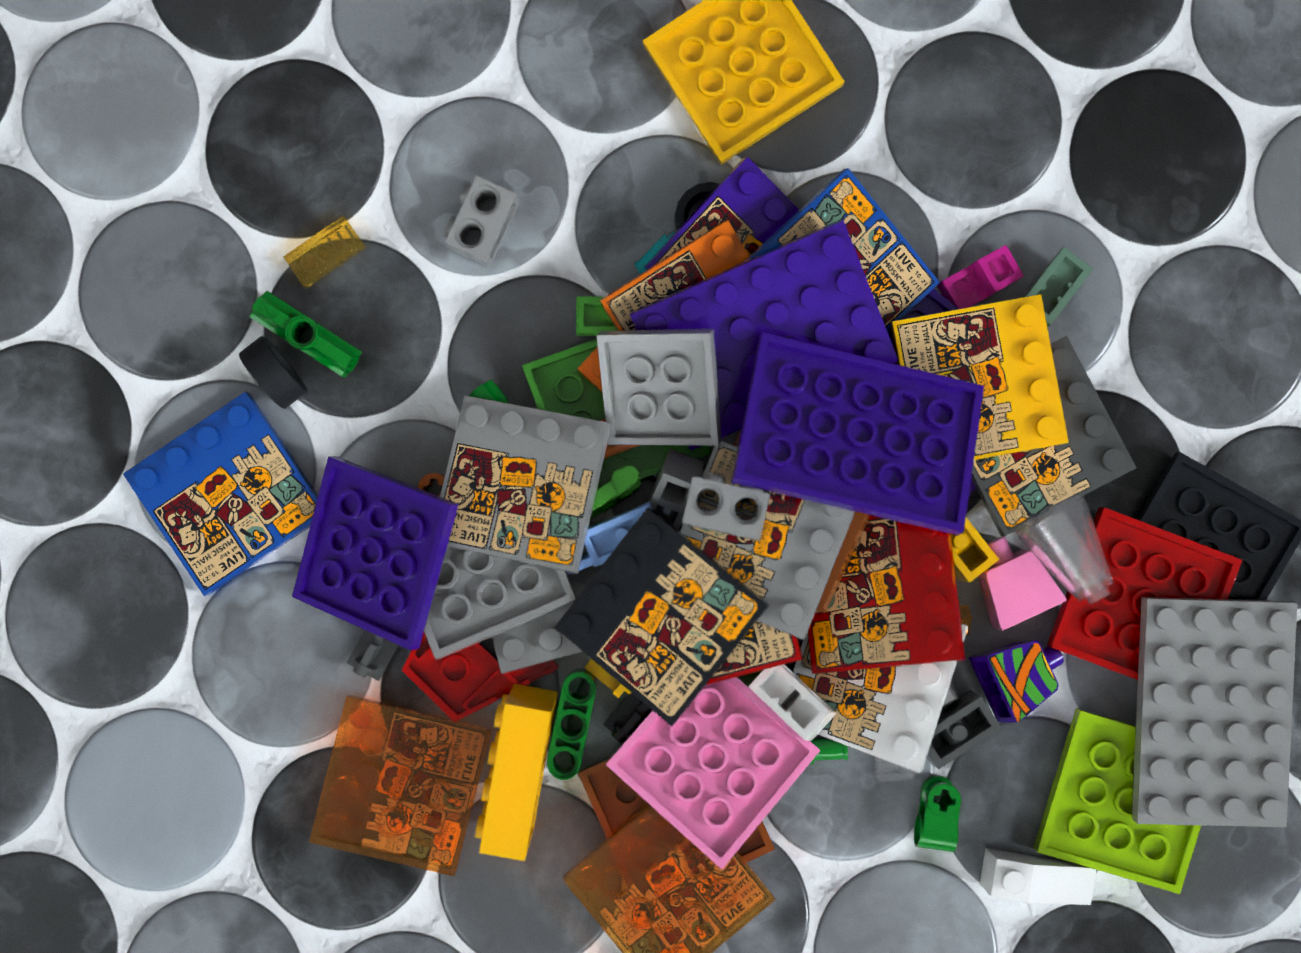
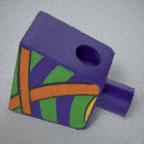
M1037 640L1018 641L968 657L997 721L1015 723L1023 720L1058 690L1059 684L1053 669L1064 662L1061 651L1049 646L1042 649L1041 644Z

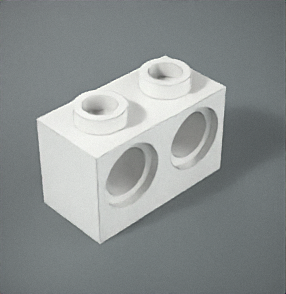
M785 664L763 670L748 686L806 741H812L837 714Z

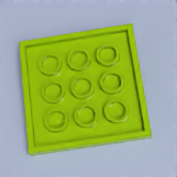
M1076 708L1033 848L1041 854L1180 894L1201 825L1137 824L1133 821L1132 804L1136 725Z

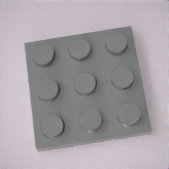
M714 329L600 331L597 334L605 422L611 425L608 445L720 444L722 438Z

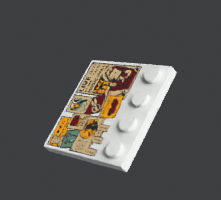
M961 624L964 642L968 626ZM807 632L800 649L803 659L796 661L793 673L837 713L818 735L915 772H922L957 661L812 674Z

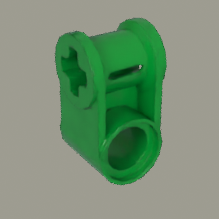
M932 775L922 784L919 809L914 825L915 847L949 852L956 850L959 834L958 821L961 795L944 776ZM942 790H945L947 796H941L940 801L937 802L934 799V795L939 796Z

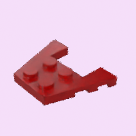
M423 632L420 647L411 650L402 671L455 723L498 701V699L503 697V694L508 695L514 684L527 686L531 682L553 673L559 668V665L552 660L501 674L498 660L480 642L437 660L434 658L425 632Z

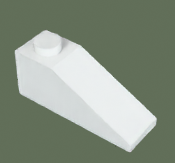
M985 848L980 885L990 896L1026 903L1091 905L1096 869L1072 862Z

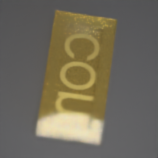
M343 215L283 257L303 287L307 289L366 249V246Z

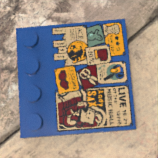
M846 168L834 177L745 261L842 219L845 222L888 332L891 329V322L901 320L940 282L850 169Z
M249 392L242 393L123 473L203 596L210 595L308 529L311 525L318 494Z

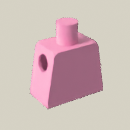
M1005 536L987 543L999 560L980 574L978 579L993 628L1003 631L1067 601L1060 588L1032 550L1023 549L1013 553Z

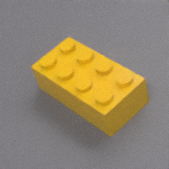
M514 684L510 694H503L501 704H498L494 727L500 728V730H497L495 740L491 743L487 763L494 766H491L489 776L484 782L481 801L485 803L482 815L478 817L475 838L481 839L479 853L521 861L526 859L535 826L558 691Z

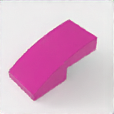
M1004 245L970 266L944 279L937 287L942 296L959 309H963L981 302L1021 279L1024 275L1007 245Z

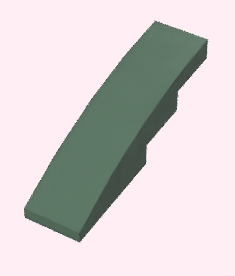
M1063 247L1021 298L1041 294L1047 327H1049L1092 272L1093 268L1066 247Z

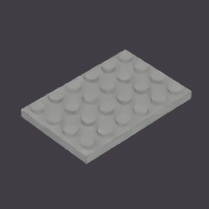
M1141 597L1132 820L1137 824L1287 827L1297 622L1296 602Z

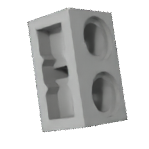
M476 175L472 185L467 183L459 200L462 207L457 217L452 216L448 221L444 237L447 238L445 243L450 250L490 268L520 201L516 193ZM493 197L497 200V203L492 210L484 212L478 209L479 202L483 198ZM475 229L481 232V238L476 244L466 245L463 243V237L467 231Z
M703 472L702 478L692 477L682 520L683 524L760 541L770 499L769 493L744 485L738 487L725 484L726 477L714 473ZM705 491H714L719 495V505L711 512H704L698 507V498ZM744 499L753 500L758 506L757 515L749 521L739 519L735 513L736 505Z

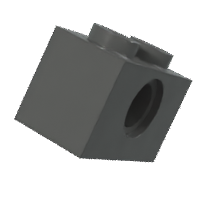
M972 690L961 695L962 699L941 710L927 754L929 762L938 770L1002 729L982 696Z

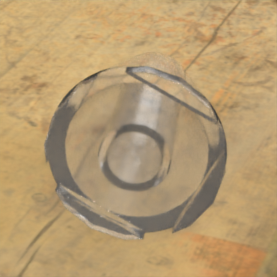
M1077 494L1048 508L1049 511L1039 517L1037 515L1032 517L1015 530L1023 544L1079 602L1087 599L1091 605L1111 594L1107 587L1114 582L1087 501L1082 495Z

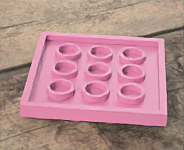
M735 677L706 685L673 726H670L652 711L607 762L606 766L720 869H723L820 752V749L811 741L803 740L760 697Z

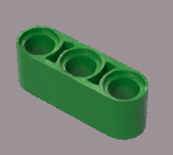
M585 668L572 670L566 676L562 685L547 758L549 772L560 780L573 778L578 773L582 762L597 689L595 676ZM582 677L586 679L590 684V691L583 696L574 694L570 689V682L574 678ZM574 714L582 720L583 726L576 732H570L564 728L562 719L566 715ZM561 751H567L574 756L575 764L569 768H562L556 763L555 755Z

